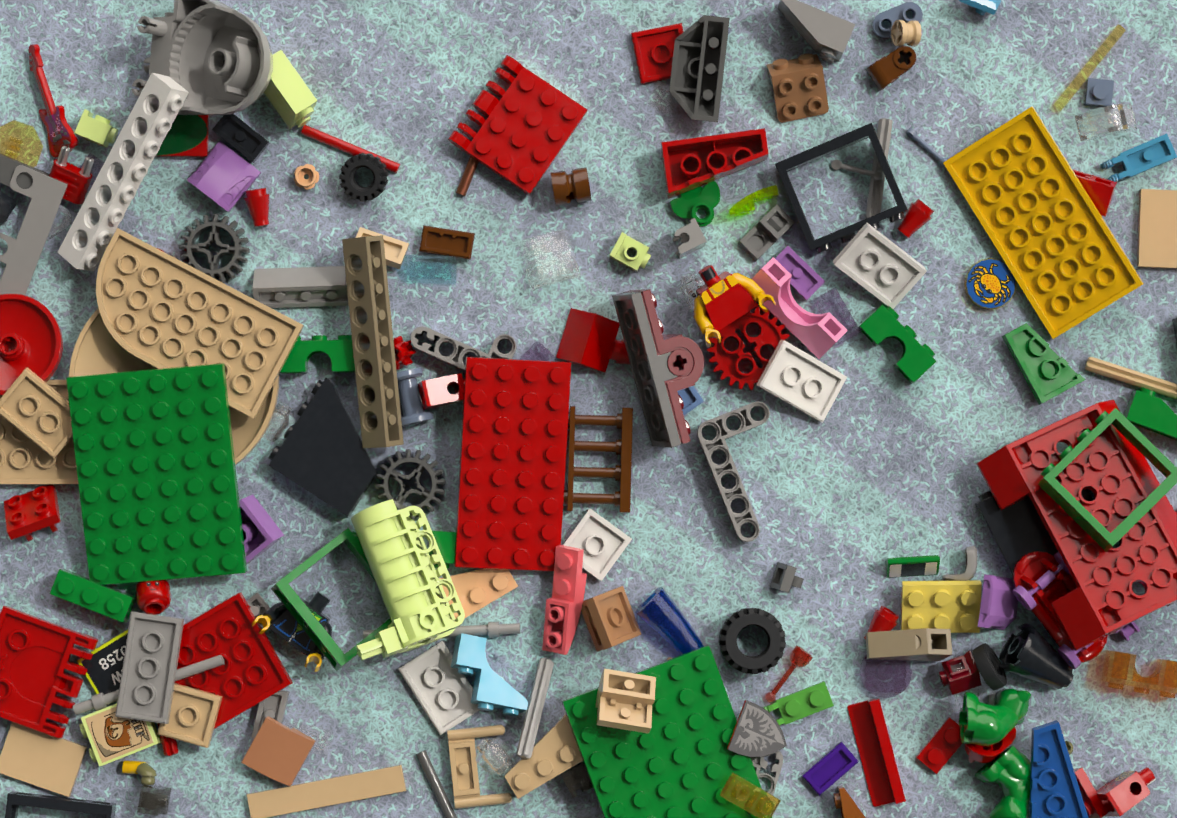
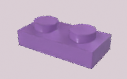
M789 246L775 258L792 275L790 286L806 301L825 282Z

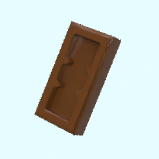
M423 225L419 251L471 260L475 233Z

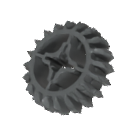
M214 214L213 222H210L208 215H204V224L195 219L194 224L197 226L195 230L190 226L186 227V230L191 233L190 237L186 235L181 236V239L188 243L187 245H179L180 250L187 251L186 254L180 256V259L182 261L190 260L186 264L216 280V276H219L220 281L226 283L225 274L228 273L229 277L234 279L236 278L232 272L234 268L239 272L243 271V268L238 265L239 261L248 263V259L241 255L242 253H250L249 248L242 247V245L249 242V239L239 238L245 233V230L240 228L234 231L238 226V222L235 220L228 226V216H224L222 221L219 222V215ZM211 229L209 239L205 243L195 244L197 238L203 232ZM220 229L226 230L231 234L235 246L222 244L221 235L219 234ZM216 241V245L223 249H220V252H217V255L213 257L212 252L203 248L209 249V246H212V243ZM194 252L207 254L210 270L198 264ZM234 254L232 260L225 267L218 269L222 256Z
M406 449L405 458H402V454L397 451L395 454L398 460L395 462L390 456L387 457V461L391 464L388 468L383 464L380 465V468L386 471L385 475L376 474V478L383 480V484H376L375 488L384 489V493L377 495L378 499L385 497L388 500L393 499L398 511V509L401 510L409 507L404 506L403 503L409 495L417 493L426 498V500L416 506L421 508L424 513L423 508L425 507L430 512H433L435 509L430 503L432 501L437 504L441 503V500L435 497L436 493L445 494V490L438 489V484H446V480L437 479V476L442 475L444 471L442 469L434 471L433 469L439 464L438 461L435 460L429 465L427 462L431 455L426 454L422 460L420 459L421 451L416 450L415 457H411L410 449ZM404 463H418L416 469L409 475H403L395 470ZM425 468L432 479L431 492L420 484V478ZM390 477L397 480L401 485V491L396 500L391 495L389 489ZM399 477L408 480L415 477L417 480L415 483L418 484L417 487L422 492L417 489H410L405 493L404 487L407 485H404V481L399 479ZM410 512V518L415 519L416 516H413Z

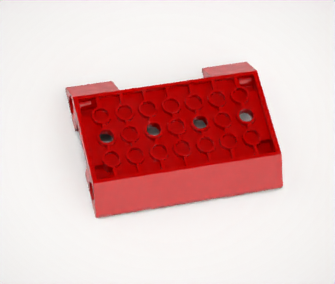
M1114 399L1091 405L1020 438L977 463L1000 510L1024 500L1029 495L1078 588L1051 603L1075 651L1122 629L1139 618L1177 602V515L1166 495L1119 540L1118 548H1111L1105 552L1038 485L1044 478L1041 475L1042 471L1051 463L1056 466L1061 461L1058 457L1060 453L1056 448L1057 443H1066L1074 449L1080 443L1076 439L1087 428L1092 431L1097 426L1094 421L1104 411L1110 414L1115 408L1119 410ZM1112 424L1055 478L1110 533L1160 485L1145 456ZM1082 489H1090L1094 493V500H1084L1081 495ZM1134 582H1139L1144 586V595L1139 596L1132 591V584Z

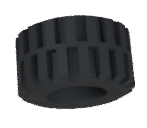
M744 608L734 612L726 619L720 630L719 645L723 657L733 668L746 674H758L769 671L768 669L778 664L777 662L784 654L786 636L781 623L771 613L758 608ZM749 625L761 627L768 638L766 649L757 656H747L737 646L739 632Z

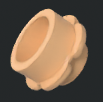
M311 164L299 166L294 172L295 184L300 188L304 187L305 190L314 188L315 183L319 181V173L315 171V167ZM304 175H309V178L304 179Z

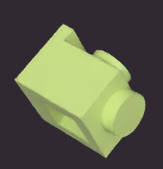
M84 109L74 133L105 148L108 147L109 143L113 144L118 135V129L109 125L110 120L96 115L94 119L92 118L93 114Z
M622 232L610 253V258L637 272L639 267L643 269L646 267L651 255L647 253L649 251L648 246ZM634 248L637 251V255L629 257L627 250Z

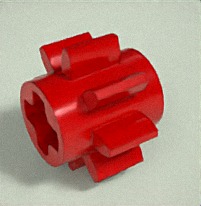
M402 336L395 337L396 370H399L404 365L408 366L413 363L410 358L416 351L413 350L411 340L403 341Z

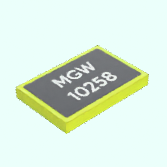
M128 630L91 652L93 653L92 659L80 658L77 660L79 665L88 669L86 677L96 694H107L119 690Z

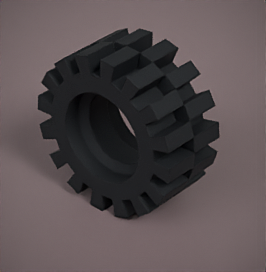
M360 153L348 159L342 166V172L339 175V179L342 182L340 184L341 188L344 187L345 189L344 193L352 196L351 199H358L362 202L373 200L379 196L388 184L387 176L389 174L385 169V163H382L378 156L374 157L370 153ZM366 167L372 171L374 180L370 186L361 187L356 183L354 175L358 168Z

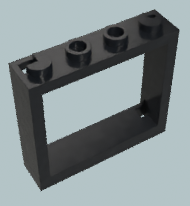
M872 123L775 163L811 251L817 250L818 253L827 251L832 248L831 243L841 240L843 244L851 241L855 233L859 232L866 223L877 230L881 228L879 223L888 219L890 223H894L905 218L904 213L908 212ZM869 138L897 206L815 240L787 172Z
M12 791L7 796L5 818H17L19 805L105 815V818H115L116 803Z

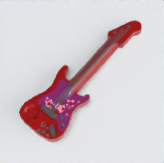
M32 44L29 46L30 71L34 73L45 109L39 110V115L46 126L50 153L53 157L57 158L62 146L69 147L71 152L78 145V138L66 121L64 107L62 105L55 106L43 70L44 64L40 55V47L37 44Z

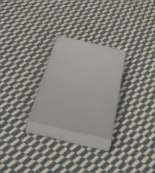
M131 612L115 717L169 724L184 619Z

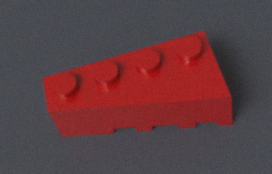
M765 128L661 142L668 199L767 160L769 152Z

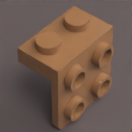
M802 54L798 58L791 60L778 59L772 64L766 65L773 87L777 118L780 122L798 120L828 112L829 107L823 66L817 54Z

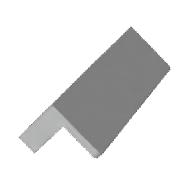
M345 266L254 270L253 297L256 301L270 308L348 306Z

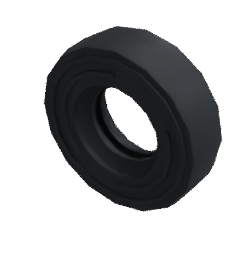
M986 643L976 647L973 650L974 661L986 684L992 690L1004 687L1007 684L1004 669L999 667L1001 662L993 649Z

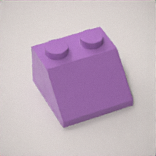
M253 494L239 501L246 565L284 536Z

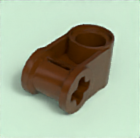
M901 46L865 70L881 91L911 69L916 62V53L909 46ZM899 53H901L903 56L906 54L909 55L910 58L907 61L908 65L905 62H902L901 64L898 62V59L900 58Z

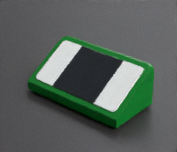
M940 556L886 558L887 578L938 575Z

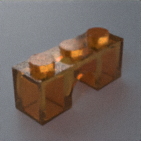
M1106 650L1101 681L1108 682L1109 688L1123 690L1124 685L1134 686L1133 692L1149 694L1150 689L1160 691L1159 696L1175 699L1177 694L1176 661L1158 658L1154 673L1150 676L1142 677L1135 668L1136 655Z

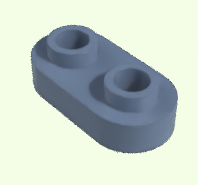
M906 2L879 13L872 23L873 32L879 38H891V28L896 20H903L906 23L914 20L920 23L923 17L922 9L916 3ZM912 11L914 18L908 19L905 16V12ZM884 20L889 21L890 28H883L881 22Z

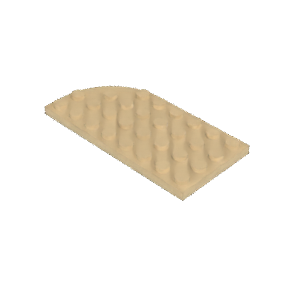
M119 228L116 229L100 261L96 279L97 304L102 320L113 338L129 353L158 369L224 363L229 406L256 419L304 325Z

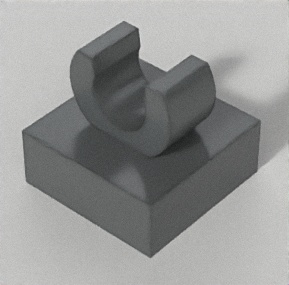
M777 562L770 587L789 593L791 586L801 589L804 578L795 576L796 567Z

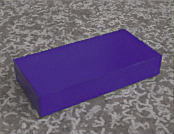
M841 741L802 776L820 796L859 761Z

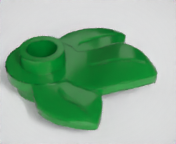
M712 181L703 189L701 186L680 194L681 198L670 201L671 208L678 217L689 220L695 218L699 227H705L714 218V208L720 202V189L716 181ZM700 209L706 213V217L703 219L698 218L696 212Z

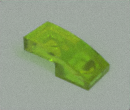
M777 185L760 189L744 197L728 211V217L754 213V202L777 198L779 195Z

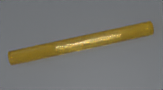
M1118 24L1053 104L1057 109L1063 110L1126 30Z

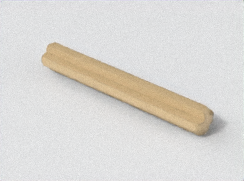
M1088 357L1085 370L1177 399V384L1094 357Z

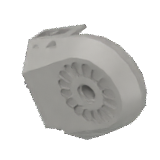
M174 0L173 13L167 12L165 17H154V19L142 16L138 21L139 24L146 26H137L141 33L152 34L151 55L144 60V63H150V65H143L145 72L149 74V77L151 73L169 76L189 92L177 115H231L245 110L267 89L273 72V55L269 41L257 23L218 0ZM136 79L132 86L138 87L140 90L132 89L133 94L140 96L147 81Z

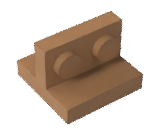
M623 586L583 601L581 612L597 652L641 635Z

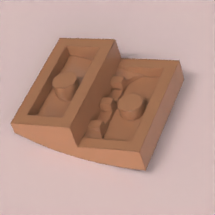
M268 716L265 718L241 763L273 780L291 786L316 740L295 728L290 729Z

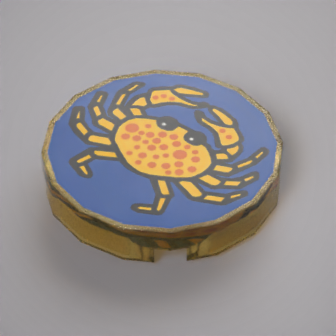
M994 258L982 259L972 265L965 275L964 281L965 292L969 300L977 307L986 310L998 309L1009 303L1015 294L1017 281L1006 263Z

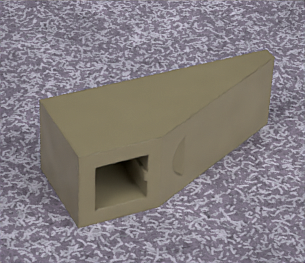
M923 628L865 633L867 659L941 661L952 655L950 629Z

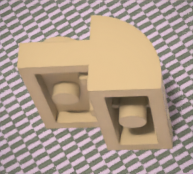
M604 669L600 678L596 699V707L598 708L597 725L649 733L652 724V705L655 701L656 677Z

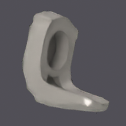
M966 547V566L962 574H946L942 576V579L948 581H968L972 579L978 564L976 547Z

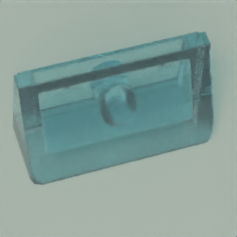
M405 255L404 282L456 284L457 257Z

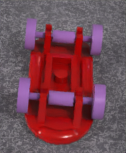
M1040 551L1031 552L1023 556L1014 569L1013 581L1015 589L1013 594L1027 610H1032L1060 647L1057 649L1060 656L1075 670L1081 665V662L1090 661L1100 654L1107 642L1108 636L1075 651L1051 606L1052 602L1078 588L1059 551L1054 556Z

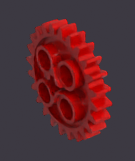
M757 307L754 313L749 311L719 330L718 332L721 336L720 344L716 337L708 339L710 343L714 344V347L707 349V352L714 353V357L708 361L709 363H717L713 372L720 370L723 372L720 380L729 377L730 387L736 381L739 382V390L743 388L744 384H748L749 390L752 391L754 383H758L770 360L764 359L761 356V347L768 345L775 351L780 340H786L790 336L789 334H781L785 325L776 326L777 317L771 320L768 319L769 310L760 315V309ZM748 324H756L759 327L760 334L757 337L747 335L746 326ZM736 329H740L749 345L755 344L756 347L753 349V352L762 363V368L757 366L749 352H743L745 344L735 332ZM725 339H736L738 342L737 350H726L724 347ZM743 359L749 360L752 364L751 372L742 373L738 368L739 361Z

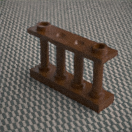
M570 406L568 414V428H570L568 490H564L563 506H567V511H573V503L615 504V507H620V513H630L633 408H622V413H617V416L575 415V406ZM575 425L617 426V429H622L621 439H616V442L575 441ZM574 451L616 452V455H621V465H616V468L574 467ZM574 477L615 478V481H620V491H615V494L573 493Z

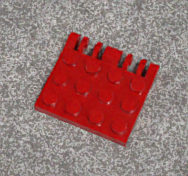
M506 55L501 62V66L514 74L516 78L498 67L495 74L510 84L507 91L497 83L489 80L486 87L501 97L500 101L489 92L482 90L472 106L487 116V120L469 109L466 113L467 117L480 125V130L476 133L468 125L460 122L457 125V129L471 138L472 141L457 131H453L448 140L530 196L588 109L523 67L514 58Z
M3 606L0 613V717L45 734L63 738L66 727L47 721V718L68 724L70 718L62 713L50 711L51 707L55 703L64 708L73 709L75 702L56 696V694L59 692L70 697H78L84 680L64 673L65 669L86 675L88 669L68 661L71 654L86 660L92 659L93 653L74 647V645L95 650L98 639L11 607Z

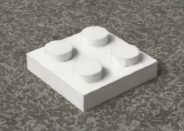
M589 509L564 543V546L584 549L582 568L602 581L632 538L592 509Z

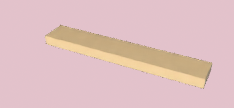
M402 765L249 793L247 794L251 818H267L406 791Z

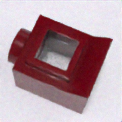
M970 650L962 656L941 662L943 671L939 672V677L943 687L948 686L952 695L982 685L980 673Z

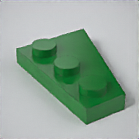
M1027 323L1002 336L1039 405L1086 380L1080 374H1077L1063 357H1059L1049 347V344Z

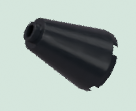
M1028 623L1020 625L1018 629L1022 631L1017 636L1012 633L1003 646L999 655V659L1003 662L999 664V667L1005 671L1056 689L1067 687L1073 680V669L1033 626Z

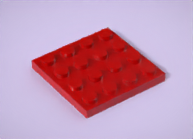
M242 592L237 593L183 625L177 669L218 655H222L225 662L224 665L175 681V683L223 696L214 729L293 683L265 633L259 634L262 630L260 624L255 623L252 627L256 617L251 612L250 606Z

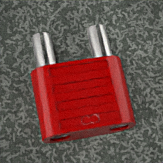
M62 146L58 159H55L49 177L68 184L63 199L81 205L84 203L92 179L90 172L94 159L86 157L81 169L67 162L70 148Z

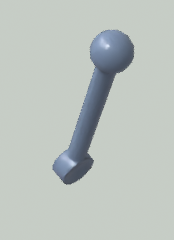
M909 128L906 134L910 138L915 139L939 161L941 167L946 168L943 162L948 160V158L940 156L917 135L914 129Z

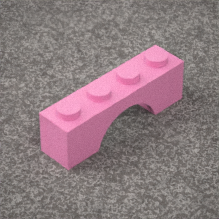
M773 257L752 278L765 294L771 295L776 302V305H774L772 301L768 300L763 305L811 353L820 359L848 330L830 312L814 314L800 307L794 300L790 290L792 275Z

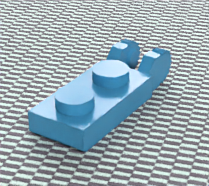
M1164 134L1118 154L1117 157L1100 165L1103 170L1109 169L1117 163H1122L1125 171L1111 175L1107 179L1116 182L1177 158L1168 134Z

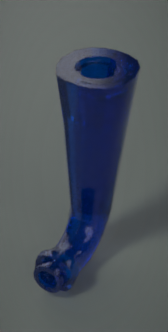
M662 586L657 588L636 610L635 613L656 630L679 653L685 654L704 646L690 623Z

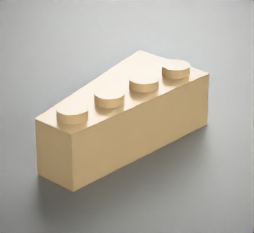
M566 714L534 745L530 759L521 758L505 774L504 777L517 799L583 761Z

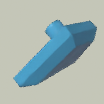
M959 0L964 4L975 7L976 12L980 15H985L986 12L994 15L1001 0Z

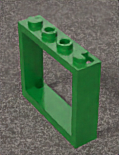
M1117 408L1110 414L1104 411L1094 421L1097 426L1092 431L1087 428L1076 439L1080 443L1074 449L1069 445L1058 456L1061 461L1056 466L1051 463L1042 471L1041 475L1044 478L1038 483L1105 552L1111 549L1177 483V467ZM1110 424L1166 477L1111 533L1055 479Z
M349 528L271 588L336 671L358 655L357 645L376 639L375 636L379 631L388 629L392 622L391 618L344 654L289 584L343 542L375 580L357 533L351 532Z

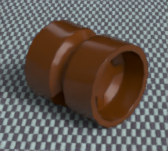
M586 167L572 169L570 174H567L565 171L550 173L555 206L570 204L573 199L577 203L592 201Z

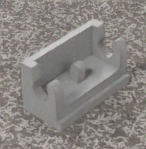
M695 218L690 220L688 225L679 228L673 238V241H678L682 238L681 243L683 244L677 248L678 251L676 252L679 259L705 247L707 242Z

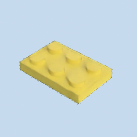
M902 581L901 630L934 628L950 629L951 633H980L978 622L981 606V581Z

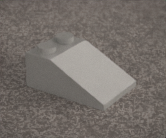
M780 0L778 10L812 49L820 53L819 58L831 63L834 60L839 61L855 24L798 0Z

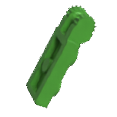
M825 681L776 699V702L762 708L769 713L779 708L782 717L776 719L779 725H786L830 708L834 704Z

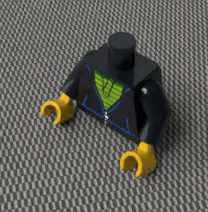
M317 591L309 603L300 598L332 638V626L329 624L330 618L322 613L330 599ZM282 602L274 604L263 615L258 616L253 621L252 627L255 623H261L264 627L259 634L265 633L269 628L307 656L305 667H307L309 662H314L317 664L314 672L319 671L325 656Z

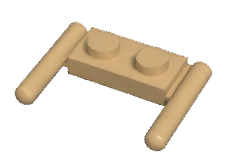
M503 725L447 730L455 809L506 804L512 801L510 793L480 796L474 738L503 735L505 733Z

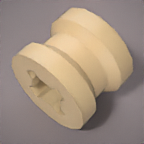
M896 20L893 23L891 39L895 46L907 44L910 47H915L921 40V25L918 21L911 20L906 23L903 20Z

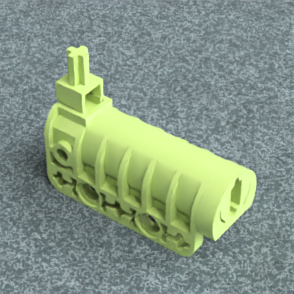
M392 499L373 505L355 514L351 521L392 621L388 629L379 631L376 634V639L356 646L357 654L363 661L381 653L383 658L397 653L419 648L451 635L455 628L464 621L465 613L423 510L417 506H409L397 511ZM410 512L413 516L418 515L419 519L416 521V523L413 519L409 517ZM423 537H425L429 541L428 549L425 545ZM433 564H438L439 567L435 570ZM442 585L447 587L449 591L448 597H446ZM456 612H457V613H458V617L455 619L453 613H456Z

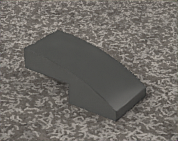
M776 205L737 244L756 262L795 222Z

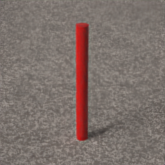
M304 125L301 134L353 156L360 153L373 154L374 157L378 156L380 161L385 163V169L396 174L399 170L400 164L310 126Z

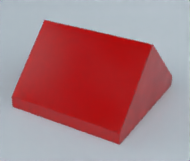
M571 308L556 358L606 373L612 345L619 330V322L596 313Z

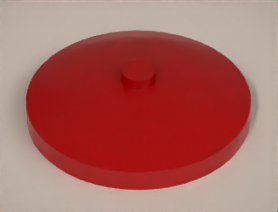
M21 294L0 295V397H2L27 367L44 382H47L57 370L63 352L62 332L53 314L39 301Z

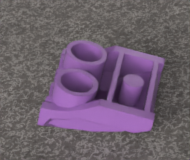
M219 141L195 172L187 178V181L227 212H230L261 172Z
M984 574L978 627L1004 630L1016 619L1018 600L1013 594L1015 585L1011 578Z

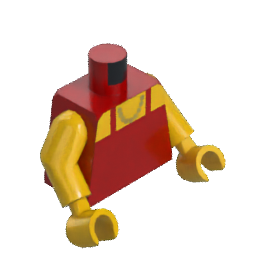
M708 265L698 272L705 284L696 290L694 319L702 334H705V344L707 347H711V343L708 340L710 337H716L720 344L721 336L718 331L758 306L756 301H759V305L764 312H768L766 307L763 306L764 302L769 300L776 305L771 295L765 294L752 279L742 274H731L725 271L718 275L712 265Z

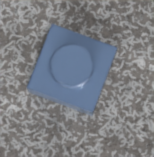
M1088 78L1084 105L1111 107L1114 80Z

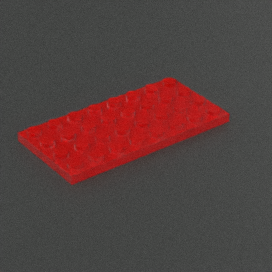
M466 357L455 567L554 571L556 546L561 545L571 362Z

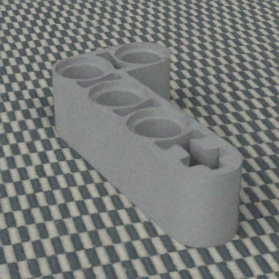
M418 327L411 333V343L417 350L464 371L463 359L468 353H474L477 357L513 359L517 350L514 338L506 334L496 337L489 353L486 354L427 327ZM426 332L427 338L434 342L435 337H439L440 339L435 344L434 352L430 351L433 346L428 343H423L420 346L418 339H416L417 335L422 336ZM502 340H509L512 343V350L507 354L498 351V344ZM448 342L454 346V352L452 355L445 357L440 354V347Z

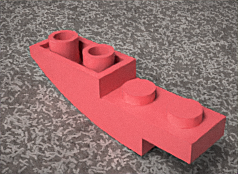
M564 545L556 546L552 598L546 599L542 647L544 651L566 655L572 644L581 614L587 573H582L584 549Z

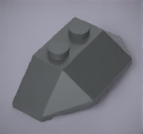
M703 15L675 39L669 92L692 120L718 123L730 18Z

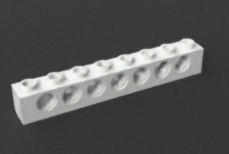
M151 73L57 252L76 269L95 271L128 206L135 197L137 189L146 176L155 155L158 153L164 138L184 104L189 92L169 76Z

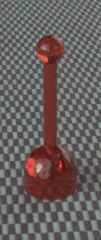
M796 645L790 654L792 665L772 692L766 694V700L768 702L775 701L777 692L795 668L807 666L813 659V656Z

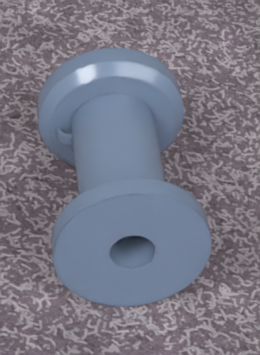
M422 368L397 372L399 398L404 415L401 418L402 427L434 419L431 412H424L417 383V378L423 374Z

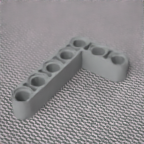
M753 402L705 421L697 429V438L737 537L745 542L755 540L759 535L760 528L725 439L764 424L768 420L770 412L767 405L763 402ZM753 407L763 409L764 418L761 421H755L751 418L750 411ZM735 416L740 420L738 430L732 431L727 428L726 420L728 417ZM712 426L716 430V437L713 440L704 439L701 433L703 427ZM721 450L725 453L726 459L723 464L718 465L712 461L711 455L713 451ZM725 474H731L735 478V485L731 489H726L721 484V478ZM735 498H739L745 503V508L741 513H735L731 509V502ZM746 522L751 523L755 529L754 534L749 538L742 536L740 532L742 524Z

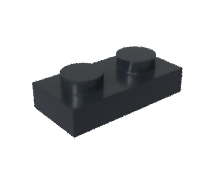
M234 114L223 115L212 129L253 163L269 145V141Z

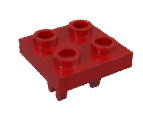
M53 484L40 486L33 491L13 496L4 501L6 528L11 540L25 535L26 539L31 541L33 540L32 532L48 526L52 532L58 531L56 525L61 520L57 492Z

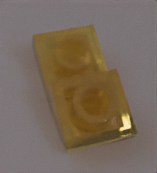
M733 772L720 793L721 797L757 818H771L781 801Z

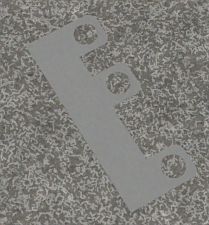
M23 165L15 168L10 181V187L12 190L32 199L17 238L14 239L0 233V238L5 240L8 245L6 253L0 255V262L6 264L0 280V295L26 294L68 185ZM22 172L29 173L33 178L32 186L28 189H22L17 185V176Z

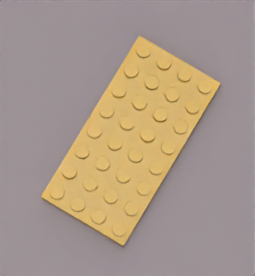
M1033 106L943 162L1052 339L1144 284Z

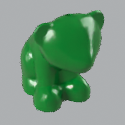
M1012 688L1002 689L997 692L995 705L979 702V698L975 694L965 692L963 707L959 710L958 721L961 742L963 744L990 746L1001 741L1016 725L1024 722V717L1029 708L1031 693Z
M1013 745L1008 746L994 761L986 763L974 775L983 783L995 782L1002 788L1004 797L991 811L989 818H1027V809L1030 801L1031 761Z

